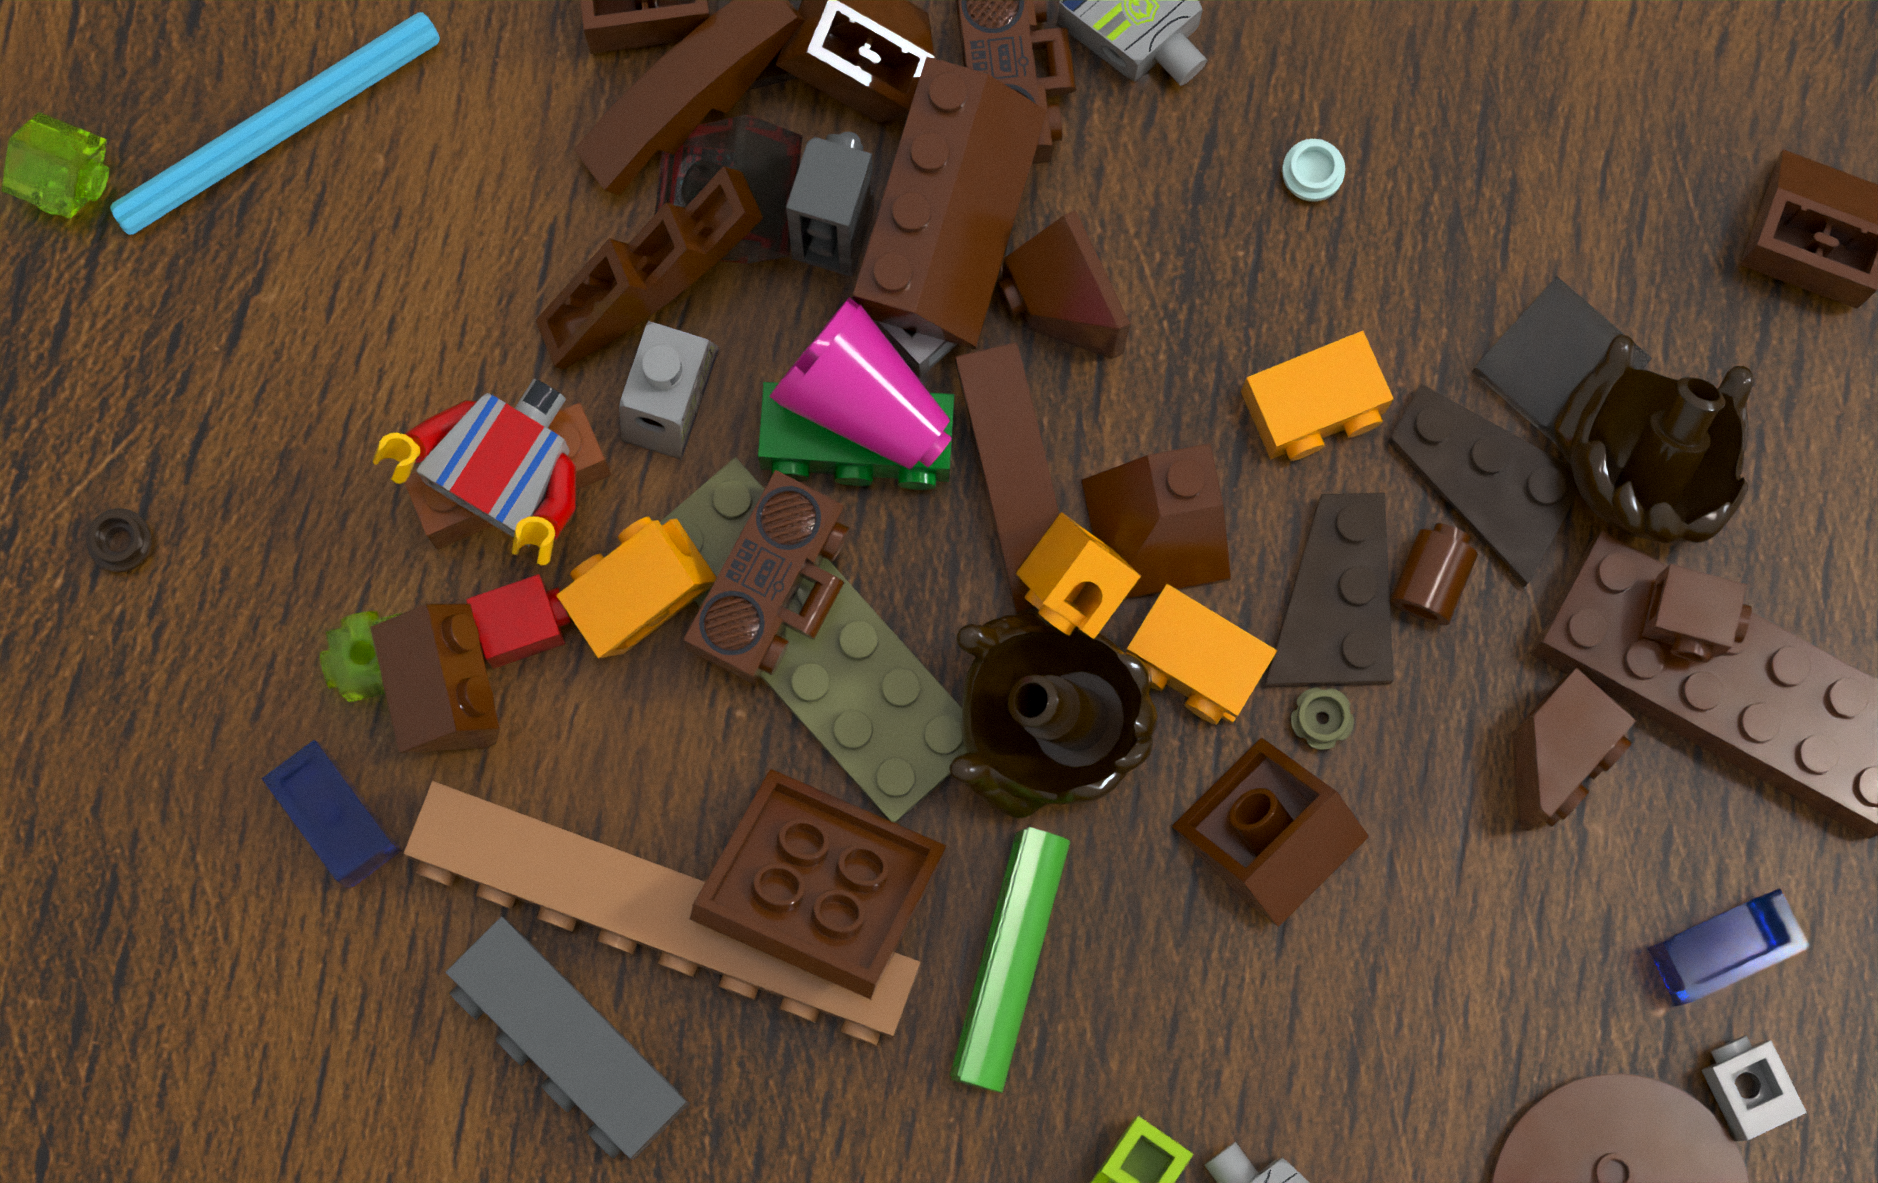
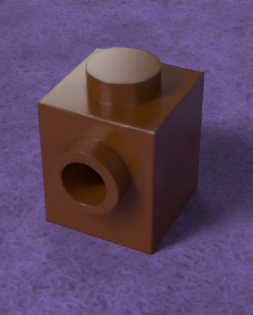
M1674 564L1668 565L1657 575L1642 637L1671 644L1670 652L1683 659L1709 662L1711 656L1719 657L1731 649L1734 642L1741 644L1747 633L1752 613V607L1743 604L1747 584Z

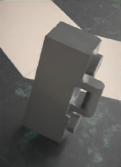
M843 132L840 135L828 134L826 139L814 137L807 142L786 206L792 258L851 277L853 276L874 210V191L871 190L870 182L873 173L872 153L863 151L864 146L861 144L860 138L853 132Z

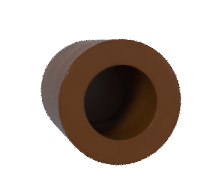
M1436 523L1433 530L1420 529L1390 598V602L1403 612L1421 620L1438 625H1449L1478 556V552L1468 545L1471 537L1458 528L1442 523Z

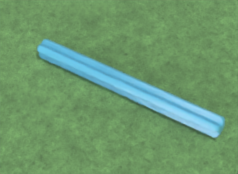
M417 12L113 202L110 209L114 218L124 232L128 235L135 234L437 45L440 38L435 26L423 12Z

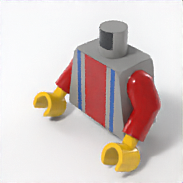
M537 379L532 380L515 408L497 397L486 393L477 402L465 400L427 418L404 434L389 433L380 440L372 460L374 465L379 464L385 458L397 460L399 464L396 466L391 479L398 484L408 479L414 463H421L416 472L427 486L514 538L512 553L514 555H517L519 549L524 545L528 547L530 544L539 546L537 563L540 565H547L550 562L553 542L558 538L576 509V466L568 456L570 450L565 439L548 429L566 398L549 385Z

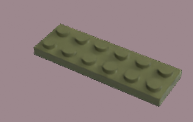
M734 457L661 520L660 523L664 525L670 519L677 518L717 577L765 489L744 465ZM823 558L819 568L844 581L841 591L814 640L785 626V631L781 637L790 641L787 651L773 675L763 671L760 677L886 819L897 823L951 775L949 766L956 756L968 753L962 740V708L829 560ZM803 579L787 609L799 614L814 583ZM710 589L693 601L699 609Z

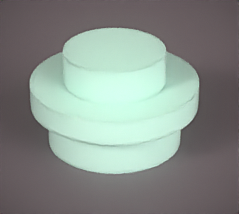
M1307 139L1298 142L1288 151L1282 166V176L1287 188L1298 198L1306 201H1321L1331 197L1340 188L1345 176V163L1338 149L1329 142L1320 139Z

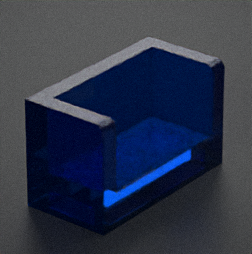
M315 739L261 778L335 880L348 889L354 887L402 851L328 749Z
M1778 888L1647 948L1675 1006L1694 1002L1810 947L1783 892Z

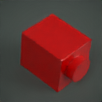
M540 574L466 599L467 604L471 605L485 658L493 669L566 644L560 627L570 624L571 620L568 612L556 596L561 591L559 587L547 590Z

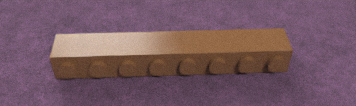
M434 781L430 785L403 853L410 859L419 862L415 872L419 876L448 887H452L457 876L479 885L475 895L478 898L511 910L516 899L540 907L536 919L569 932H573L576 921L600 930L597 942L631 955H633L637 944L661 952L657 964L690 977H694L697 967L704 968L722 975L718 985L722 989L755 1000L758 989L783 998L780 1010L816 1023L819 1012L825 1013L844 1021L840 1030L841 1033L876 1046L880 1035L894 1039L921 966L920 961L894 953L870 1000L690 920L693 903L704 886V881Z

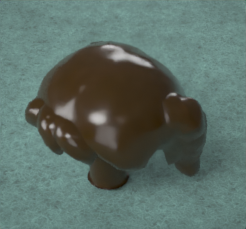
M1616 335L1610 342L1605 356L1570 391L1565 405L1560 409L1553 421L1557 448L1570 464L1577 489L1587 506L1610 525L1627 535L1664 544L1688 541L1694 543L1705 542L1722 530L1724 525L1736 513L1748 492V484L1744 477L1741 478L1740 475L1743 471L1744 452L1748 436L1747 400L1754 385L1752 371L1745 366H1734L1727 371L1717 389L1712 383L1701 378L1685 377L1678 380L1649 370L1634 369V341L1627 335Z
M1030 613L1004 615L983 625L969 624L963 626L957 633L956 641L958 646L963 651L973 655L975 659L968 670L963 690L962 740L968 753L956 756L949 769L950 774L956 780L965 783L966 786L973 790L976 796L985 801L990 807L999 809L1002 813L1011 817L1023 818L1031 816L1047 804L1071 805L1093 802L1114 790L1129 771L1139 767L1150 756L1153 748L1152 734L1155 732L1158 720L1157 710L1149 696L1152 685L1151 673L1142 660L1134 655L1124 654L1114 642L1104 635L1098 633L1095 639H1093L1076 626L1068 636L1055 626L1046 625L1037 616Z

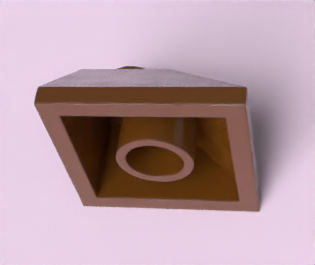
M1076 210L1063 215L1004 258L1002 272L1004 279L998 281L997 286L1002 300L1012 317L1021 313L1029 330L1101 356L1114 359L1123 355L1131 323Z
M1211 443L1146 455L1082 479L1081 484L1091 533L1111 547L1141 576L1123 601L1161 594L1166 584L1177 590L1230 581L1231 573L1224 505Z

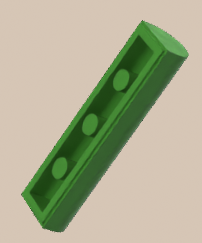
M1027 827L1015 833L949 1074L952 1077V1081L1003 1093L1070 846L1068 839L1032 827Z

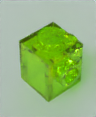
M38 112L9 138L1 191L35 204L44 212L62 215L71 219L88 201L98 200L106 187L109 168L103 165L107 139Z
M377 611L360 612L342 618L340 620L341 628L325 631L329 650L320 652V660L329 689L338 687L339 694L348 702L385 694L370 627L402 613L379 618Z

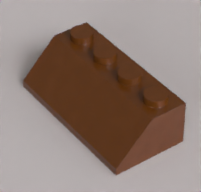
M926 56L853 292V300L864 308L872 320L976 350L1046 120L1047 110L987 73Z

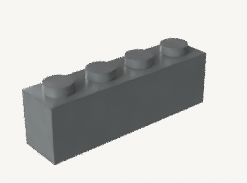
M501 916L445 972L457 984L449 992L455 1001L475 1020H478L486 1013L503 1030L495 1038L496 1042L519 1065L523 1066L531 1058L548 1076L540 1086L567 1113L577 1105L594 1122L586 1132L611 1158L615 1159L623 1151L630 1159L635 1160L690 1104L504 917Z

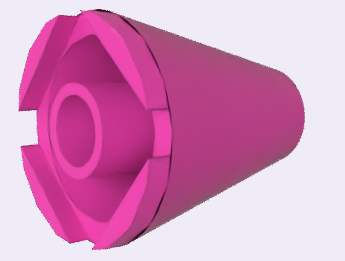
M849 297L823 327L824 329L801 354L769 397L780 406L909 470L918 461L928 468L952 439L943 431L950 422V419L864 308Z

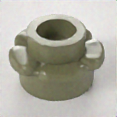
M1315 687L1304 691L1296 701L1298 707L1291 714V726L1296 736L1305 738L1311 748L1318 750L1331 749L1335 746L1336 741H1344L1349 737L1354 727V717L1350 714V702L1343 693L1333 688L1321 690ZM1323 712L1327 714L1328 722L1326 724L1318 723L1316 719L1318 713Z

